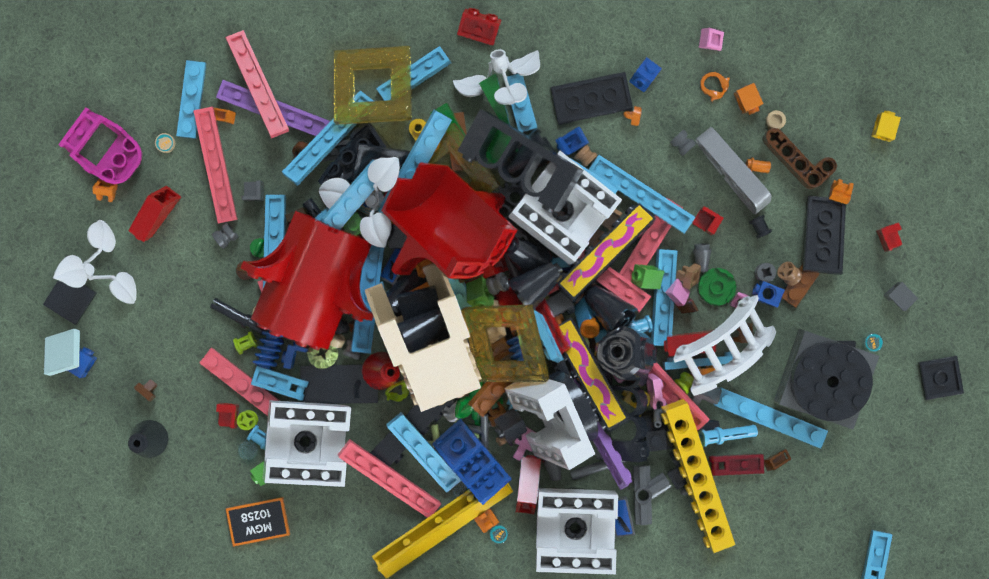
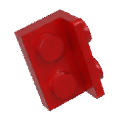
M475 8L465 9L457 35L494 46L502 20L498 19V16L494 14H481Z

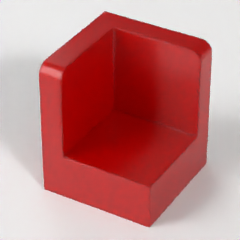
M703 206L692 224L713 235L724 218Z
M899 222L876 230L884 252L891 251L893 248L902 245L898 231L902 230Z
M218 403L216 407V412H219L218 425L233 429L237 428L239 404Z

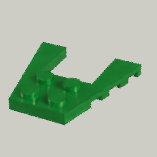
M495 73L481 81L479 85L497 117L510 125L505 105L496 102L494 97L495 92L500 89L498 75ZM445 103L435 110L452 119L446 131L461 145L466 135L449 104ZM500 130L496 132L486 152L487 160L491 164L496 163L501 158L511 140L510 136ZM475 161L483 170L488 169L483 167L478 161Z

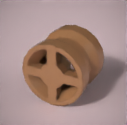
M586 145L574 159L580 161L582 166L586 168L598 155L592 152L590 147Z
M785 262L778 268L777 275L787 285L793 286L801 280L802 272L793 263Z

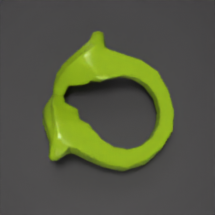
M404 380L391 385L385 391L387 401L400 402L408 397L409 390ZM401 385L402 395L390 392L393 388Z

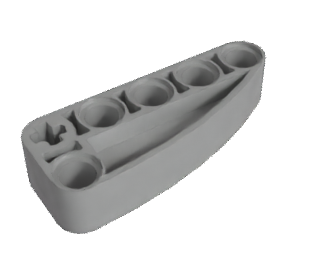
M712 127L695 139L709 161L721 175L724 174L725 181L753 214L758 213L771 202L772 196L767 188Z

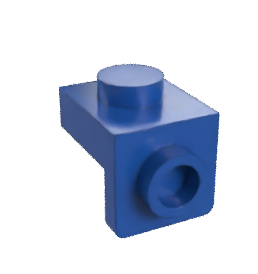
M646 57L629 82L642 92H645L662 68Z
M580 127L555 140L558 151H561L566 156L589 144Z
M295 342L293 345L289 344L287 351H284L281 362L284 363L283 368L293 369L297 351L308 352L309 348L301 347L295 344Z

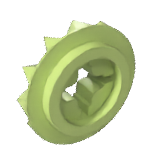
M331 345L328 349H323L327 350L325 360L322 356H317L320 353L319 350L309 347L307 352L308 360L316 368H328L336 362L338 349Z

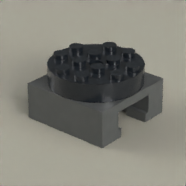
M799 329L774 401L818 419L830 421L854 430L860 410L865 406L871 395L873 386L872 376L879 356ZM834 376L837 383L828 386V378Z

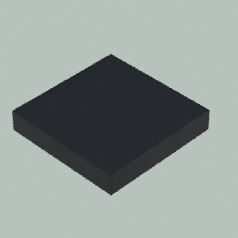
M58 280L43 305L74 325H77L97 292L86 285L74 288Z
M957 356L918 362L925 400L964 394Z

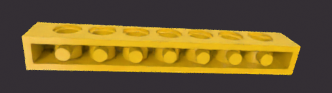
M681 399L661 407L663 411L661 418L664 425L667 424L668 426L667 436L669 441L674 443L675 449H673L676 460L680 461L681 467H679L682 478L686 479L685 489L687 494L692 496L693 502H691L694 513L698 514L697 524L699 529L704 532L703 542L706 548H710L713 553L734 546L735 542L688 403ZM678 420H682V425L676 428L675 423ZM684 438H688L687 444L681 445V441ZM694 455V460L687 463L688 457ZM700 473L699 479L693 480L694 475ZM706 491V495L699 498L700 493ZM708 509H712L709 515H705ZM718 526V529L711 533V529Z

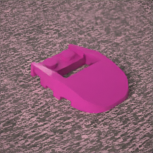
M88 108L83 110L58 144L60 147L65 148L70 153L69 156L78 162L85 171L111 184H120L127 181L134 174L142 160L141 147L121 126L92 112ZM102 123L119 136L96 166L79 154V152Z

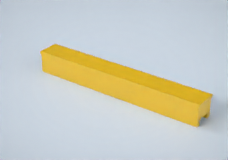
M509 483L484 505L478 501L470 489L374 554L372 558L375 560L378 570L386 579L511 494L513 490Z

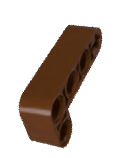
M772 128L763 135L764 144L807 189L820 186L837 168L836 161L830 157L823 158L813 165L778 128ZM775 134V140L771 141V135ZM780 142H783L778 148L776 147ZM783 147L789 149L790 155L788 157L783 155ZM796 161L802 163L803 169L801 171L796 169ZM823 162L829 164L830 169L828 172L823 170ZM809 175H813L816 178L814 185L809 183Z

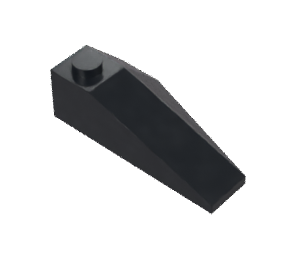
M369 120L365 121L351 133L349 142L345 147L342 146L338 157L329 164L319 178L318 182L320 185L332 178H342L349 182V184L353 183L351 177L358 143L391 148Z
M653 410L644 411L641 416L646 421L648 429L644 441H647L649 450L658 451L675 448L674 443L669 441L667 436L669 429L667 424L664 425L662 418V425L657 428L654 426ZM710 419L699 430L704 429L708 431L714 430L715 427L720 428L719 421ZM678 420L675 423L676 428L682 425V420ZM684 438L681 441V445L687 444L688 438Z

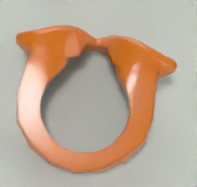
M710 72L703 76L700 83L701 90L711 97V101L720 99L729 88L730 78H724L717 72ZM710 76L717 77L723 91L707 89L704 86L705 80Z

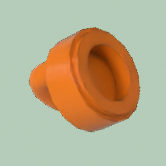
M635 106L634 111H625L623 115L627 119H632L631 125L638 126L642 108Z
M592 317L590 320H584L581 323L580 333L586 338H595L599 334L600 325L596 322L595 317Z

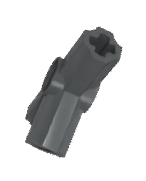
M649 465L633 466L635 525L652 524L651 500L671 488V485L663 473L651 479ZM641 490H646L647 492L644 500H639L638 493Z

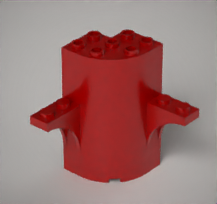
M419 163L412 179L397 178L381 210L407 236L391 270L395 275H410L420 262L428 259L451 279H469L483 274V269L489 265L493 267L502 258L517 232V229L499 213L506 197L502 193L475 191L449 166Z
M295 211L288 230L279 246L265 258L257 261H243L241 269L247 271V276L254 279L261 277L262 280L266 281L251 319L257 322L258 327L265 330L269 329L270 334L277 337L282 335L287 339L295 340V344L301 347L308 345L315 350L320 348L328 349L343 313L353 314L352 318L363 322L364 319L372 321L374 317L373 313L363 302L360 292V275L372 244L360 236L333 228L307 214Z

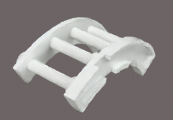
M757 295L747 296L739 300L736 309L730 317L711 333L695 342L677 348L673 360L674 362L682 360L686 362L694 376L691 392L694 396L717 388L716 384L725 379L729 382L739 376L763 355L762 350L766 346L769 347L775 338L776 330L774 326L764 327L754 309L759 299ZM749 316L757 329L754 336L745 322ZM738 327H740L748 342V345L741 353L730 336ZM724 339L733 359L722 366L712 346ZM705 351L715 369L705 375H701L692 359V356Z

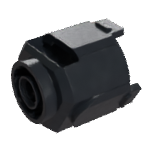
M623 326L609 332L603 339L597 342L595 358L602 368L622 380L633 381L643 378L651 371L654 363L657 362V348L654 347L653 341L644 332ZM620 346L622 350L619 352L615 348Z

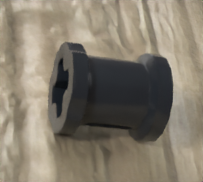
M764 214L749 221V224H752L757 234V239L772 232V229L768 228L764 220Z

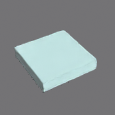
M71 329L45 338L44 374L51 376L79 367V330Z

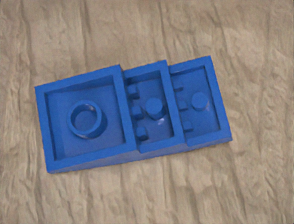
M459 419L432 443L449 467L458 475L482 505L512 480L462 419Z

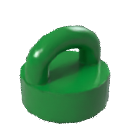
M255 239L250 244V251L254 256L264 257V239Z

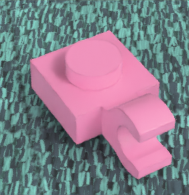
M653 373L648 374L646 382L647 392L650 394V406L655 410L657 409L656 403L660 401L662 407L666 405V400L662 397L663 382Z
M527 428V432L521 435L522 440L520 441L516 438L515 443L519 446L513 458L520 461L526 449L532 452L525 435L534 432L533 430Z

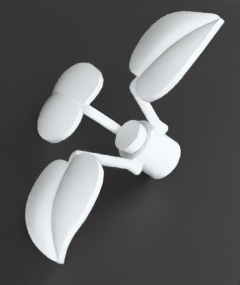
M494 50L490 54L491 62L488 63L489 71L487 78L491 76L493 69L496 73L503 75L506 86L495 92L496 102L503 105L522 102L527 97L526 87L521 83L509 86L506 71L508 68L513 74L518 73L520 76H527L537 72L540 68L538 50L511 63L508 57H506L504 50ZM475 75L462 80H453V83L461 95L475 97L484 93L479 83L485 80L486 77Z
M397 157L376 159L368 168V178L371 182L375 183L373 185L375 192L369 195L365 203L373 209L370 212V217H364L361 220L360 231L366 241L382 248L387 245L392 225L390 219L384 213H374L378 211L384 200L381 191L391 190L399 176L400 166ZM332 178L325 181L319 188V194L324 204L330 209L350 184L342 178Z
M98 220L91 224L87 231V238L93 247L98 248L97 252L84 261V263L75 255L67 256L58 265L53 278L74 288L82 287L87 279H112L113 281L109 285L112 294L122 302L134 304L136 300V285L130 274L120 272L116 277L113 275H93L94 267L90 262L102 250L111 252L116 244L111 228L103 220Z

